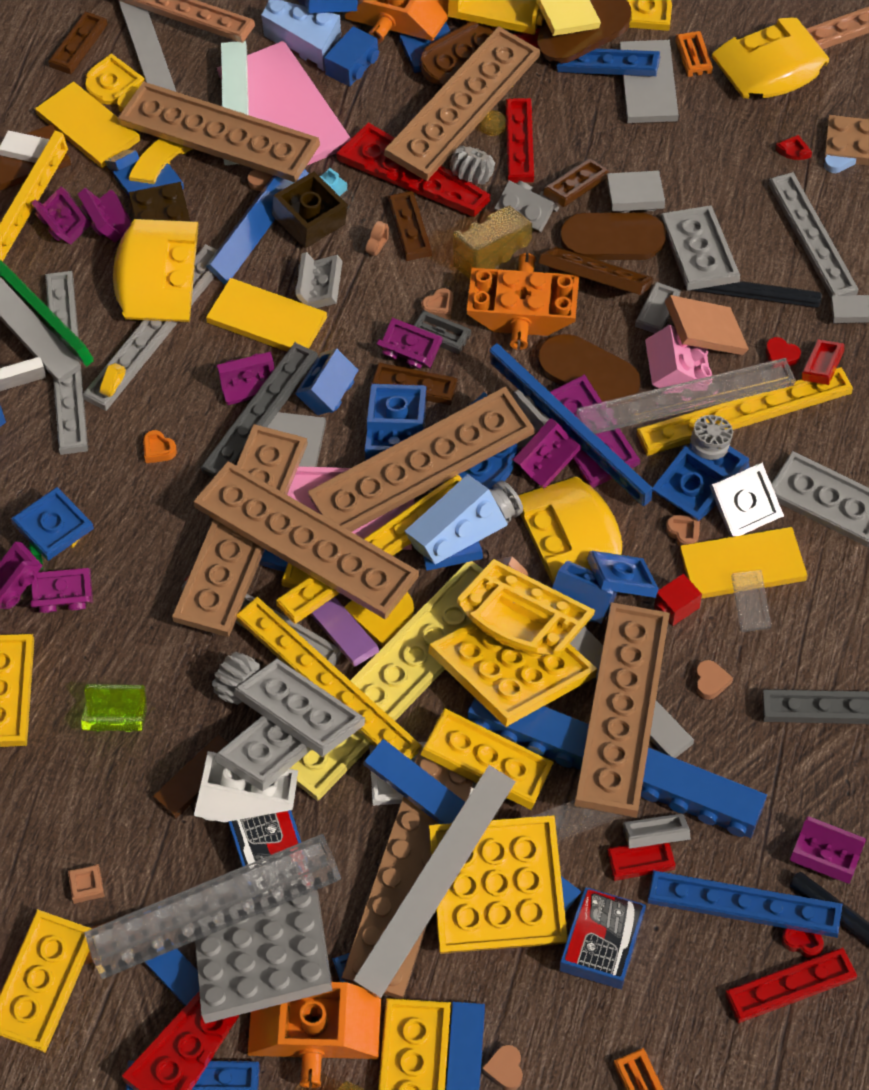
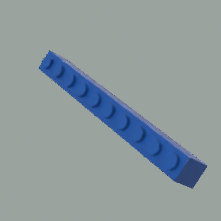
M474 698L468 711V720L536 754L554 759L563 767H574L581 770L589 724L543 706L505 727ZM648 748L641 796L651 802L659 801L669 805L672 810L678 813L694 815L705 824H716L724 827L735 836L752 837L763 811L767 794Z

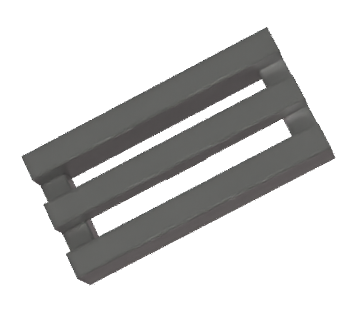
M424 310L413 325L441 336L443 340L440 347L456 354H460L462 346H465L467 338L469 339L471 336V329ZM424 321L436 325V327L424 323ZM446 330L451 331V332L456 333V334L461 335V336H460V337H459V336H456V335H454V334H451V333H449V332H446Z

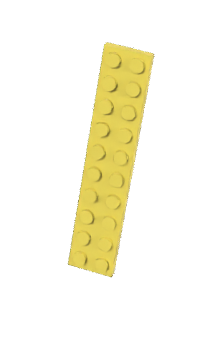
M473 561L466 562L379 653L350 680L394 721L445 670L428 653L429 644L472 622L462 607L458 605L457 598L484 570ZM356 731L323 757L313 750L309 751L290 768L298 770L296 784L316 801H319L369 749V746L373 744L359 731Z

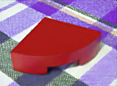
M799 135L776 144L775 150L786 158L793 160L811 158L812 151Z

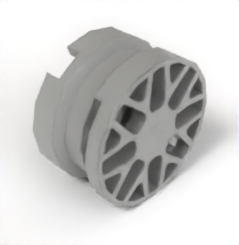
M705 415L700 417L694 424L690 439L691 449L698 456L709 460L724 457L728 452L733 436L732 426L720 416ZM717 420L721 421L720 425L715 424Z
M500 480L493 485V489H489L507 523L511 521V517H517L522 514V502L508 483Z

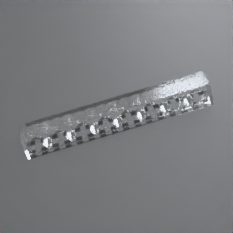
M320 834L84 932L94 964L101 978L105 979L342 879L324 835Z

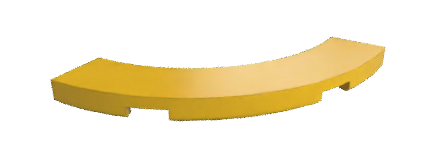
M162 138L158 139L136 162L130 173L129 181L155 184L158 175L167 163L170 165V161L178 154L183 155L192 150V148Z

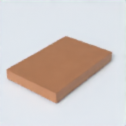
M670 295L665 300L682 344L744 355L749 350L731 307Z

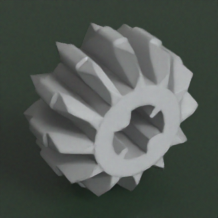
M459 146L452 155L449 168L459 179H463L467 183L483 185L492 177L495 162L490 155L480 151L478 148Z
M234 652L231 656L228 655L225 658L223 664H219L220 668L214 674L216 678L213 680L212 686L214 687V693L219 698L238 705L242 701L235 697V688L260 670L259 663L255 662L253 658L243 653Z

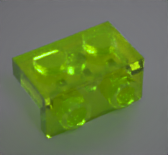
M87 684L85 686L86 704L81 719L82 730L97 732L143 731L147 712L144 685Z

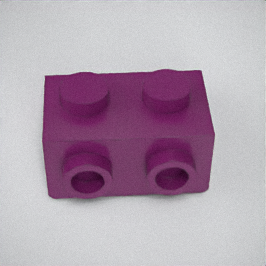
M62 186L43 204L36 199L32 202L37 210L35 215L44 224L50 226L48 232L58 241L63 239L71 245L92 223L69 192Z
M87 188L78 193L83 203L80 207L92 219L91 226L94 231L100 236L104 234L113 242H117L122 238L126 230L131 226L132 221L113 190H109L101 198H98Z
M392 317L383 340L378 339L376 345L382 349L381 354L396 360L400 356L407 359L406 364L414 368L421 369L422 366L431 368L443 338Z
M271 352L254 354L251 357L230 360L217 365L220 385L226 404L232 405L251 400L274 370Z
M550 418L527 445L520 450L513 461L528 477L542 488H546L581 450V446L569 437L555 420Z
M15 542L0 561V609H10L15 606L20 600V595L27 586L35 581L36 574L43 566L22 542Z
M90 568L38 572L35 581L32 583L33 601H31V607L39 608V613L57 612V606H68V610L86 609V604L93 603Z
M807 816L790 861L850 884L866 839Z

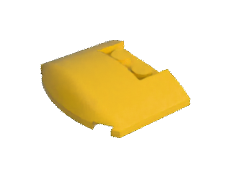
M798 18L778 19L777 24L737 40L736 37H733L712 53V58L742 98L749 99V93L763 94L762 98H769L794 91L815 79L819 75L824 64L827 66L829 63L828 56Z
M134 219L131 226L120 240L113 266L114 292L116 300L123 310L122 315L125 319L190 322L198 222Z
M577 476L549 485L546 488H539L518 495L523 505V512L520 515L552 585L558 570L567 560L592 571L587 560L590 551L621 555V534L612 511L599 493Z
M495 559L487 565L457 598L458 605L462 607L467 617L491 638L510 648L538 655H560L595 613L594 609Z

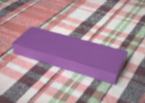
M336 597L309 614L354 667L379 653L377 644Z

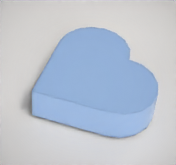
M827 155L824 167L828 172L839 173L855 165L856 158Z

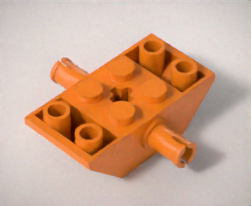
M358 0L357 11L346 12L345 19L374 26L369 31V34L376 37L378 43L384 40L389 30L433 41L449 18V0Z
M526 253L519 255L518 271L471 268L467 315L493 332L512 333L510 346L516 350L518 340H520V350L527 348L528 335L548 336L576 321L579 276L534 272L536 258L530 253L528 255V262L525 261Z
M332 982L333 991L252 1011L250 1015L248 1056L301 1057V1080L299 1085L309 1088L310 1074H312V1088H318L321 1086V1061L323 1058H379L381 999L365 988L354 984ZM316 1016L319 1018V1021L310 1023L312 1017Z

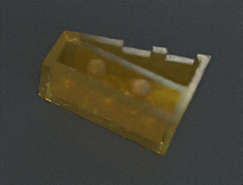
M509 205L488 215V221L482 224L474 222L470 224L469 228L471 229L463 233L460 230L453 232L454 267L470 279L471 268L495 269L500 264L506 263L516 251L530 243L532 239V222Z

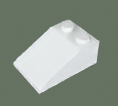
M208 751L194 816L202 817L208 821L229 822L293 809L298 770L288 769L269 787L261 791L217 763V753Z

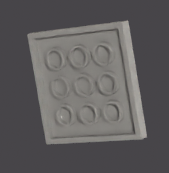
M314 886L307 887L308 894L303 896L300 895L298 890L292 891L291 895L294 900L287 903L283 894L214 911L207 916L204 914L197 916L198 920L194 921V931L201 928L204 935L203 938L198 940L195 937L201 1015L205 1023L333 991L319 894ZM275 897L279 906L271 909L268 900ZM261 904L264 912L256 915L253 906ZM246 910L249 918L241 921L238 913ZM231 916L234 925L226 927L224 918ZM216 922L219 931L211 933L209 925Z

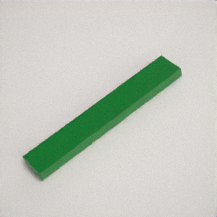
M0 259V277L86 367L90 365L94 358L86 345Z

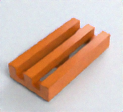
M701 32L677 34L675 41L687 76L692 77L695 72H697V75H702L703 71H706L707 74L712 73L713 66ZM692 38L696 40L704 64L699 62ZM684 40H685L686 43H687V46H688V49H689V52H690V55H691V58H692V61H693V64H694L693 66H692L691 60H690V58H689V55H688V52H687V49H686Z
M644 1048L614 1060L613 1064L625 1090H635L624 1064H628L639 1089L648 1090L634 1061L636 1059H640L653 1089L663 1090Z

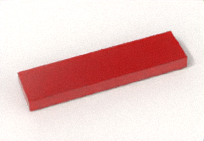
M531 98L506 99L508 182L509 180L514 183H518L519 180L534 182Z
M842 947L726 990L725 996L737 1022L741 1023L854 981L857 978V974Z

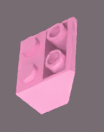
M671 324L645 340L652 385L669 394L709 392L713 389L707 348L682 344L676 328Z

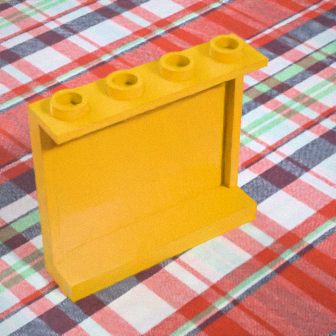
M449 0L448 17L495 27L499 26L504 29L535 35L537 26H542L544 16L536 0Z

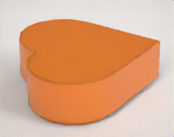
M152 430L145 434L143 445L146 463L168 461L176 456L177 447L172 439L164 438V435L158 430Z

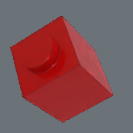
M683 573L658 590L654 608L657 611L670 613L668 622L674 626L700 608L702 593Z

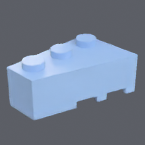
M269 0L261 14L264 36L275 43L284 41L289 48L299 53L300 58L305 61L307 59L313 61L319 69L324 71V57L341 38L340 15L330 12L308 13L305 6L282 0Z
M467 474L405 530V533L418 552L434 564H437L504 528L508 524L490 490Z

